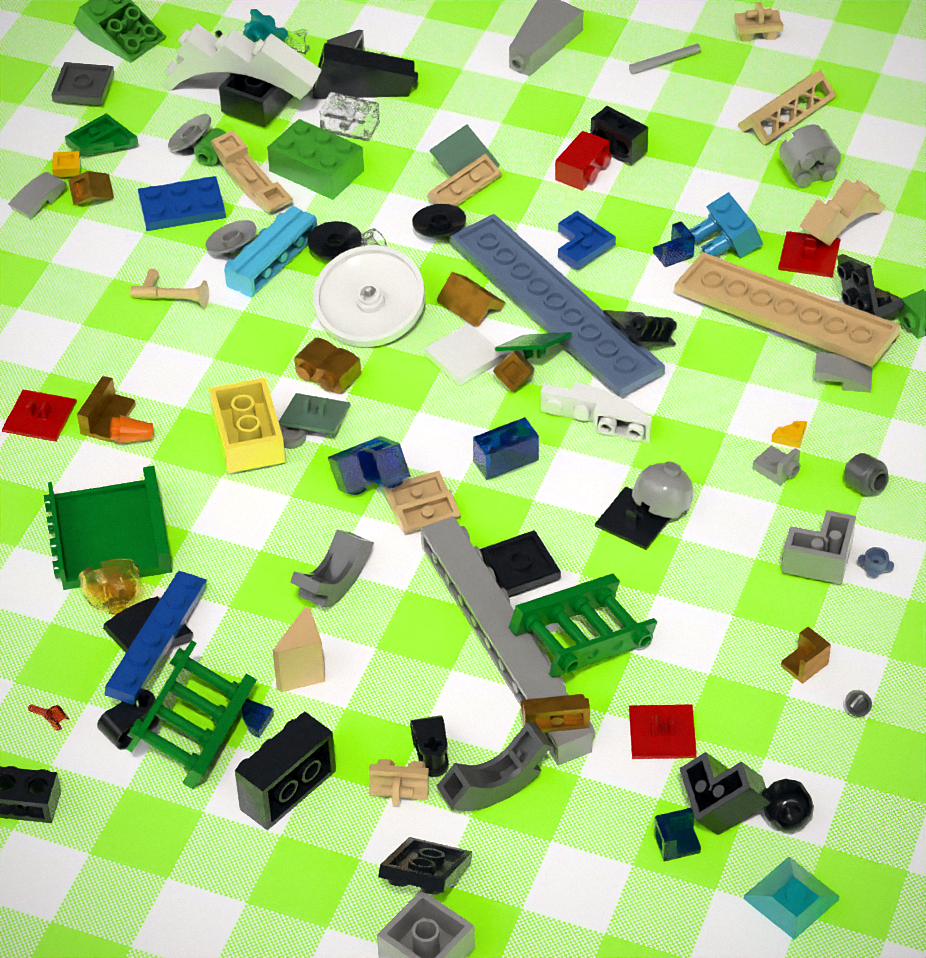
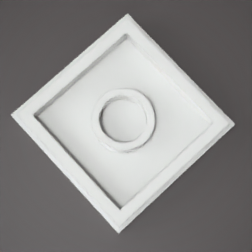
M469 323L424 348V355L459 386L494 367L504 359V353L502 351H495L494 347L496 346Z

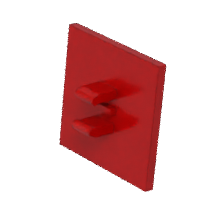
M787 231L778 270L833 278L841 239L836 238L831 246H828L811 234Z
M22 389L2 428V432L57 442L77 400Z
M693 704L629 705L632 759H685L697 757Z

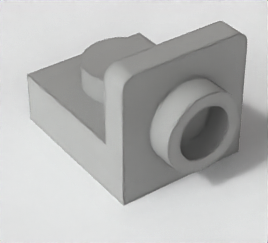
M770 445L753 461L752 469L781 486L789 478L792 479L798 474L801 467L799 463L800 450L794 448L786 454Z

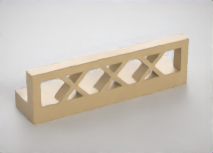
M820 69L805 77L737 124L742 132L753 127L760 141L765 145L837 95ZM818 83L826 94L824 98L815 96V85ZM798 97L807 99L806 110L797 107ZM781 108L790 111L789 122L780 119ZM763 120L773 123L770 135H767L760 123Z

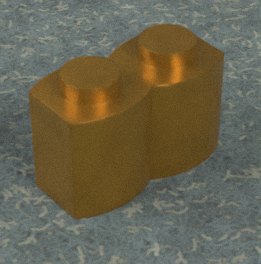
M318 337L310 341L294 357L296 373L301 379L319 383L324 390L341 394L362 373L358 356L346 349L337 348L329 341Z

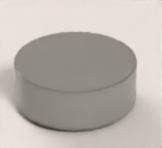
M279 425L283 436L284 448L295 449L305 443L306 430Z

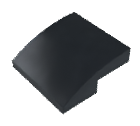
M159 596L152 597L128 607L105 622L103 629L126 653L161 598ZM185 623L170 648L191 642L193 632Z

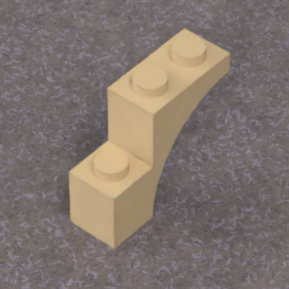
M845 178L832 200H828L825 204L821 200L816 199L799 227L828 246H831L836 237L852 221L867 213H877L880 215L886 205L878 200L881 195L873 191L865 183L858 179L853 183Z

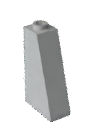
M537 0L509 46V68L530 77L583 31L584 10L561 0Z

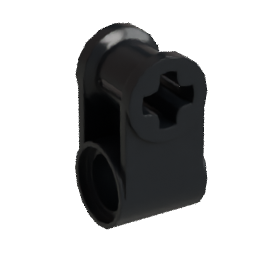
M143 690L137 700L138 707L136 703L132 705L122 701L115 707L105 711L97 722L98 730L118 749H126L132 740L128 736L130 729L137 718L141 721L144 720L156 699L154 694L149 690ZM154 716L148 729H154L159 724L160 718Z
M437 715L410 720L414 748H416L418 761L424 762L425 767L429 768L430 777H438L445 774L449 768L443 716Z

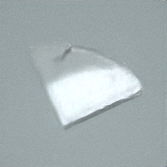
M298 29L290 33L284 43L296 52L306 55L310 50L309 32L307 29Z

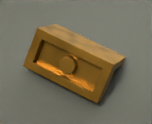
M453 271L437 297L439 303L476 327L481 324L488 309L501 312L506 303L467 276Z
M102 375L77 413L81 435L112 442L110 440L111 418L119 417V415L129 417L135 408L136 402L134 399L115 394L113 378Z
M584 694L521 700L523 725L527 722L537 723L543 733L590 728L589 699L585 698Z

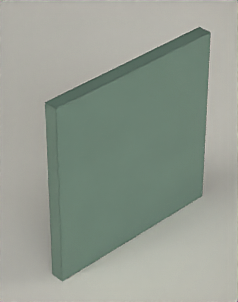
M468 124L429 150L450 177L485 153L497 167L500 165Z
M295 393L278 422L281 426L335 435L351 406V402Z

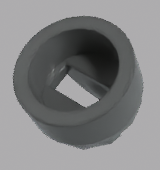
M857 689L847 694L845 706L851 715L862 717L870 712L872 701L865 691ZM859 695H862V697L854 704L852 708L850 705L855 701V699Z

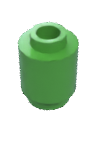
M220 128L209 130L196 145L194 154L200 163L213 166L218 162L219 158L211 145V140L226 134L224 130Z

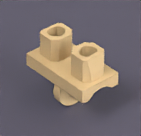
M762 2L755 3V10L734 13V22L741 42H751L756 33H762L763 39L776 40L778 31H783L784 24L781 21L779 9H763Z
M379 759L377 764H370L369 796L392 797L393 806H400L401 798L428 800L429 768L425 767L424 762L412 761L405 767L395 766L391 759Z

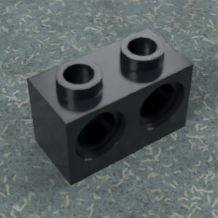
M608 105L591 118L590 133L609 140L610 153L632 165L648 152V126Z
M0 766V818L52 823L61 795L58 773L45 769L31 770L15 766Z

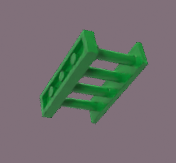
M614 573L516 605L509 629L515 636L526 632H534L555 656L549 675L554 678L563 674H570L577 669L633 649L646 647L653 639V633L658 621L655 618H651L637 623L615 599L620 580ZM607 607L625 628L613 631L594 609ZM582 615L599 633L600 637L589 640L570 617ZM558 623L577 645L564 648L545 626Z
M191 640L185 650L179 647L169 663L174 666L171 674L144 720L141 721L137 718L128 733L132 740L126 749L132 753L139 741L142 740L184 765L183 769L188 772L182 783L191 789H194L204 776L257 679L246 673L239 683L236 681L230 682L190 658L189 656L197 644L193 640ZM182 668L225 693L224 697L229 699L226 706L222 704L217 706L177 682L176 678ZM168 692L212 717L211 721L215 723L213 729L206 728L204 730L162 705ZM154 716L159 717L197 740V745L202 747L199 754L193 752L191 755L148 729Z

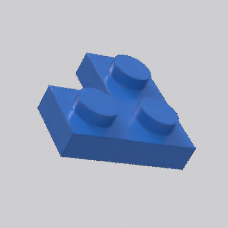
M578 210L558 223V232L570 239L569 242L558 248V258L576 270L616 245L615 235Z

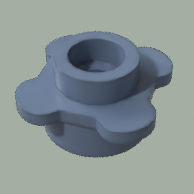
M869 548L865 555L862 554L858 557V564L864 566L869 577L876 578L883 572H891L894 569V563L889 561V554L883 548Z

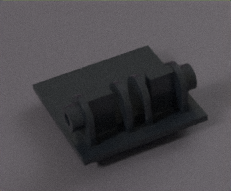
M603 311L612 320V325L623 330L629 336L628 339L636 345L653 344L659 347L663 345H676L671 336L677 329V323L671 317L646 316L643 312Z

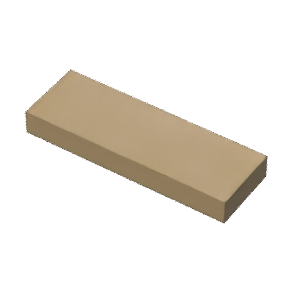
M485 153L429 191L426 196L433 204L459 206L500 178L502 172Z

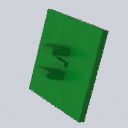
M572 332L523 334L494 348L495 351L523 350L525 359L533 357V350H537V358L540 359L546 356V348L572 337Z

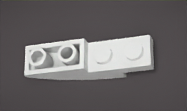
M578 382L574 383L572 390L544 384L541 389L540 412L593 423V432L644 443H650L652 419L632 403L617 395Z

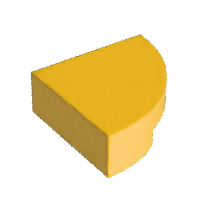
M793 421L792 424L782 428L779 426L773 432L771 442L800 449L807 430L808 421Z

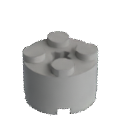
M810 124L800 127L792 132L794 137L788 142L786 139L782 142L779 148V157L800 188H805L812 182L820 180L830 181L836 176V169L841 161V153L825 129H821L819 125Z

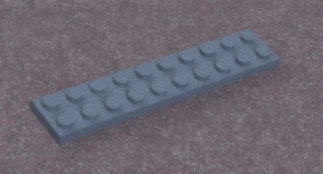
M492 214L450 235V244L548 333L572 332V337L559 343L617 396L623 397L665 374V365L644 346L632 343L628 339L629 336L623 330L612 325V320L603 313L604 310L497 215Z

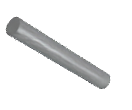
M696 43L629 64V71L631 74H635L701 53V47Z

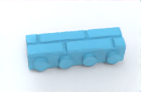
M293 205L284 213H279L275 221L268 228H263L251 244L247 243L235 259L227 261L224 267L227 287L237 292L240 291L241 294L249 298L253 297L308 245V236L317 227L315 215L306 211L303 212L302 209Z

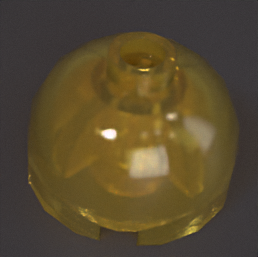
M131 559L101 562L102 568L92 571V566L80 573L78 580L81 592L92 608L108 612L110 615H117L127 609L139 597L142 587L140 568L138 563L134 566V562Z

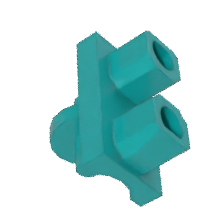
M257 8L250 9L251 20L250 23L247 22L244 25V36L253 42H258L259 39L264 41L272 33L286 44L288 31L284 27L277 28L275 26V19L271 15H263Z

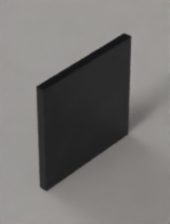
M625 486L596 521L595 527L647 550L672 518L662 517L649 512L650 506L644 502L639 506L632 497V489Z

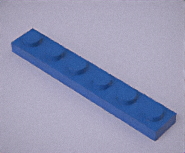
M178 570L105 685V696L132 705L136 703L205 591L207 579Z

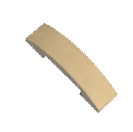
M234 130L211 140V145L226 171L245 195L257 206L271 213L293 202V198L278 181L273 183L248 155V146Z

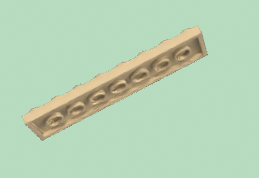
M704 252L701 253L674 284V291L677 294L870 367L876 364L900 333V324Z

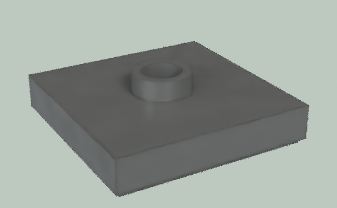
M64 62L51 94L52 101L103 105L114 76V66Z

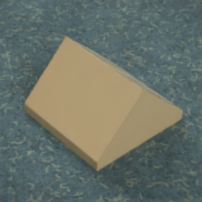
M304 607L272 650L276 688L280 692L325 682L322 641L311 609Z

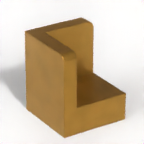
M86 171L68 179L73 205L81 206L95 199L111 200L114 198L109 173Z
M516 350L510 352L494 367L493 372L513 392L533 374L535 368Z
M808 626L799 632L798 649L781 661V667L803 684L829 664L831 644Z

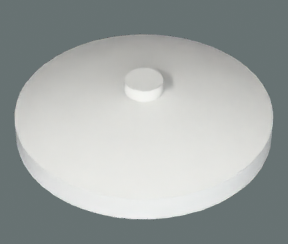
M380 245L356 247L335 257L321 271L313 291L315 312L325 331L336 340L356 347L379 346L401 337L416 323L425 303V286L416 264L404 253Z

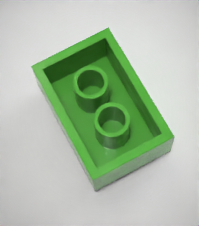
M302 119L294 122L267 147L270 172L331 200H334L364 172L363 146Z

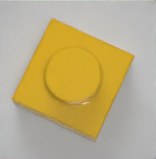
M79 151L53 152V175L56 177L79 175Z

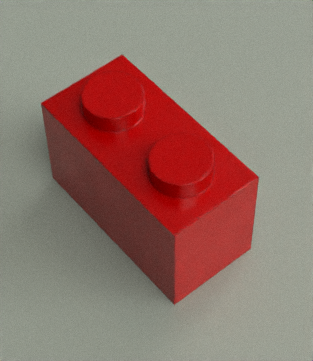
M582 130L555 160V181L583 191L590 182L593 183L598 173L609 165L611 161L610 141Z

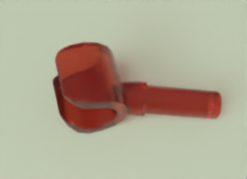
M34 704L28 706L29 712L43 716L56 731L62 729L59 724L61 720L70 719L59 705H54L49 709Z

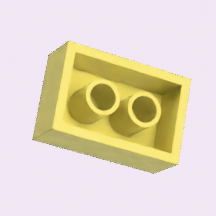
M266 377L208 388L211 413L228 474L285 463L283 436Z

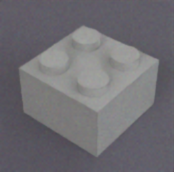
M420 890L377 934L378 958H467L475 949V926L431 895Z

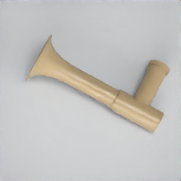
M154 268L148 269L142 286H131L130 288L131 298L189 299L199 302L203 309L207 307L209 301V286L206 280H203L201 285L195 288H160L154 286L156 279L159 277V271Z

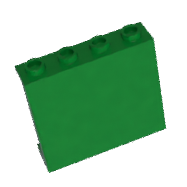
M154 465L143 467L144 480L54 494L52 481L48 482L49 494L43 496L46 513L52 512V516H48L46 519L49 534H55V538L49 539L52 557H58V560L52 561L55 579L61 578L63 590L172 573Z

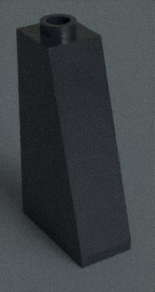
M324 43L317 66L322 71L313 85L312 98L408 97L411 87H416L418 72H415L413 60Z

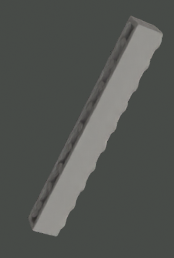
M452 516L422 527L421 546L424 553L519 705L521 706V700L568 695L561 675L554 678L549 675L552 666L551 661L545 652L541 653L534 633L526 632L515 636L509 629L514 609L510 604L508 593L505 588L498 586L494 571L491 567H486L483 562L480 549L477 546L473 547L465 526H460L455 517ZM591 722L590 728L544 733L552 745L549 753L557 766L592 753L595 730Z

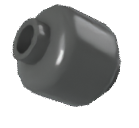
M859 453L846 463L844 480L851 489L864 496H873L883 491L889 481L888 468L883 461L872 455Z

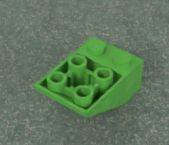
M89 0L79 7L73 24L89 41L129 63L166 38V35L132 0Z

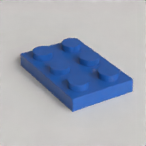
M217 176L137 189L146 231L226 218Z

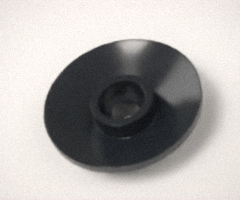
M451 204L426 206L417 211L412 218L414 230L423 236L432 238L453 235L459 232L466 224L465 212Z
M330 221L320 224L308 236L310 251L314 255L326 260H333L347 250L362 246L360 230L354 225L343 221Z

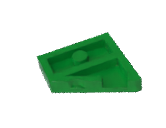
M107 113L65 136L66 145L74 151H79L80 156L138 145L137 136Z

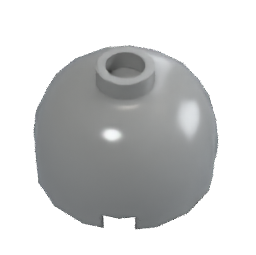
M671 461L649 465L639 474L632 489V497L639 506H641L642 502L649 505L648 511L655 515L679 518L682 512L687 514L693 499V484L687 473L677 463Z

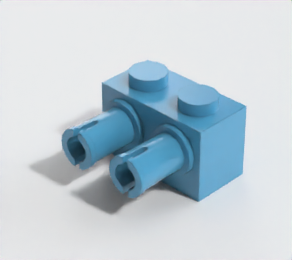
M727 192L706 206L709 218L688 229L697 245L715 232L721 233V235L701 246L704 253L715 257L730 248L741 259L763 245L755 224L730 192Z

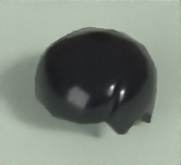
M784 778L773 782L767 788L771 803L762 809L771 826L783 833H794L804 829L813 818L814 804L811 795L803 783Z

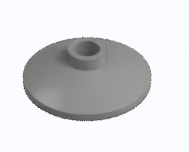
M207 113L200 114L184 123L170 138L168 148L173 152L190 146L195 148L211 124L212 118Z
M239 220L226 224L208 237L205 243L206 249L212 254L238 253L254 237L257 227L251 220Z

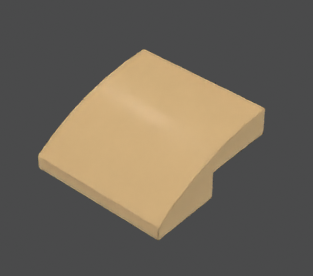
M440 470L384 486L383 492L404 535L421 530L422 527L452 516L455 519L461 518L451 490L448 491Z

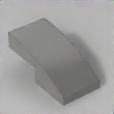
M46 171L26 184L11 199L8 205L12 210L31 220L45 202L50 205L53 204L67 186V183Z
M816 352L814 380L843 382V391L871 393L872 368L844 356Z

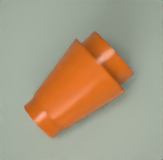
M122 415L111 418L110 440L117 441V444L152 440L153 423Z

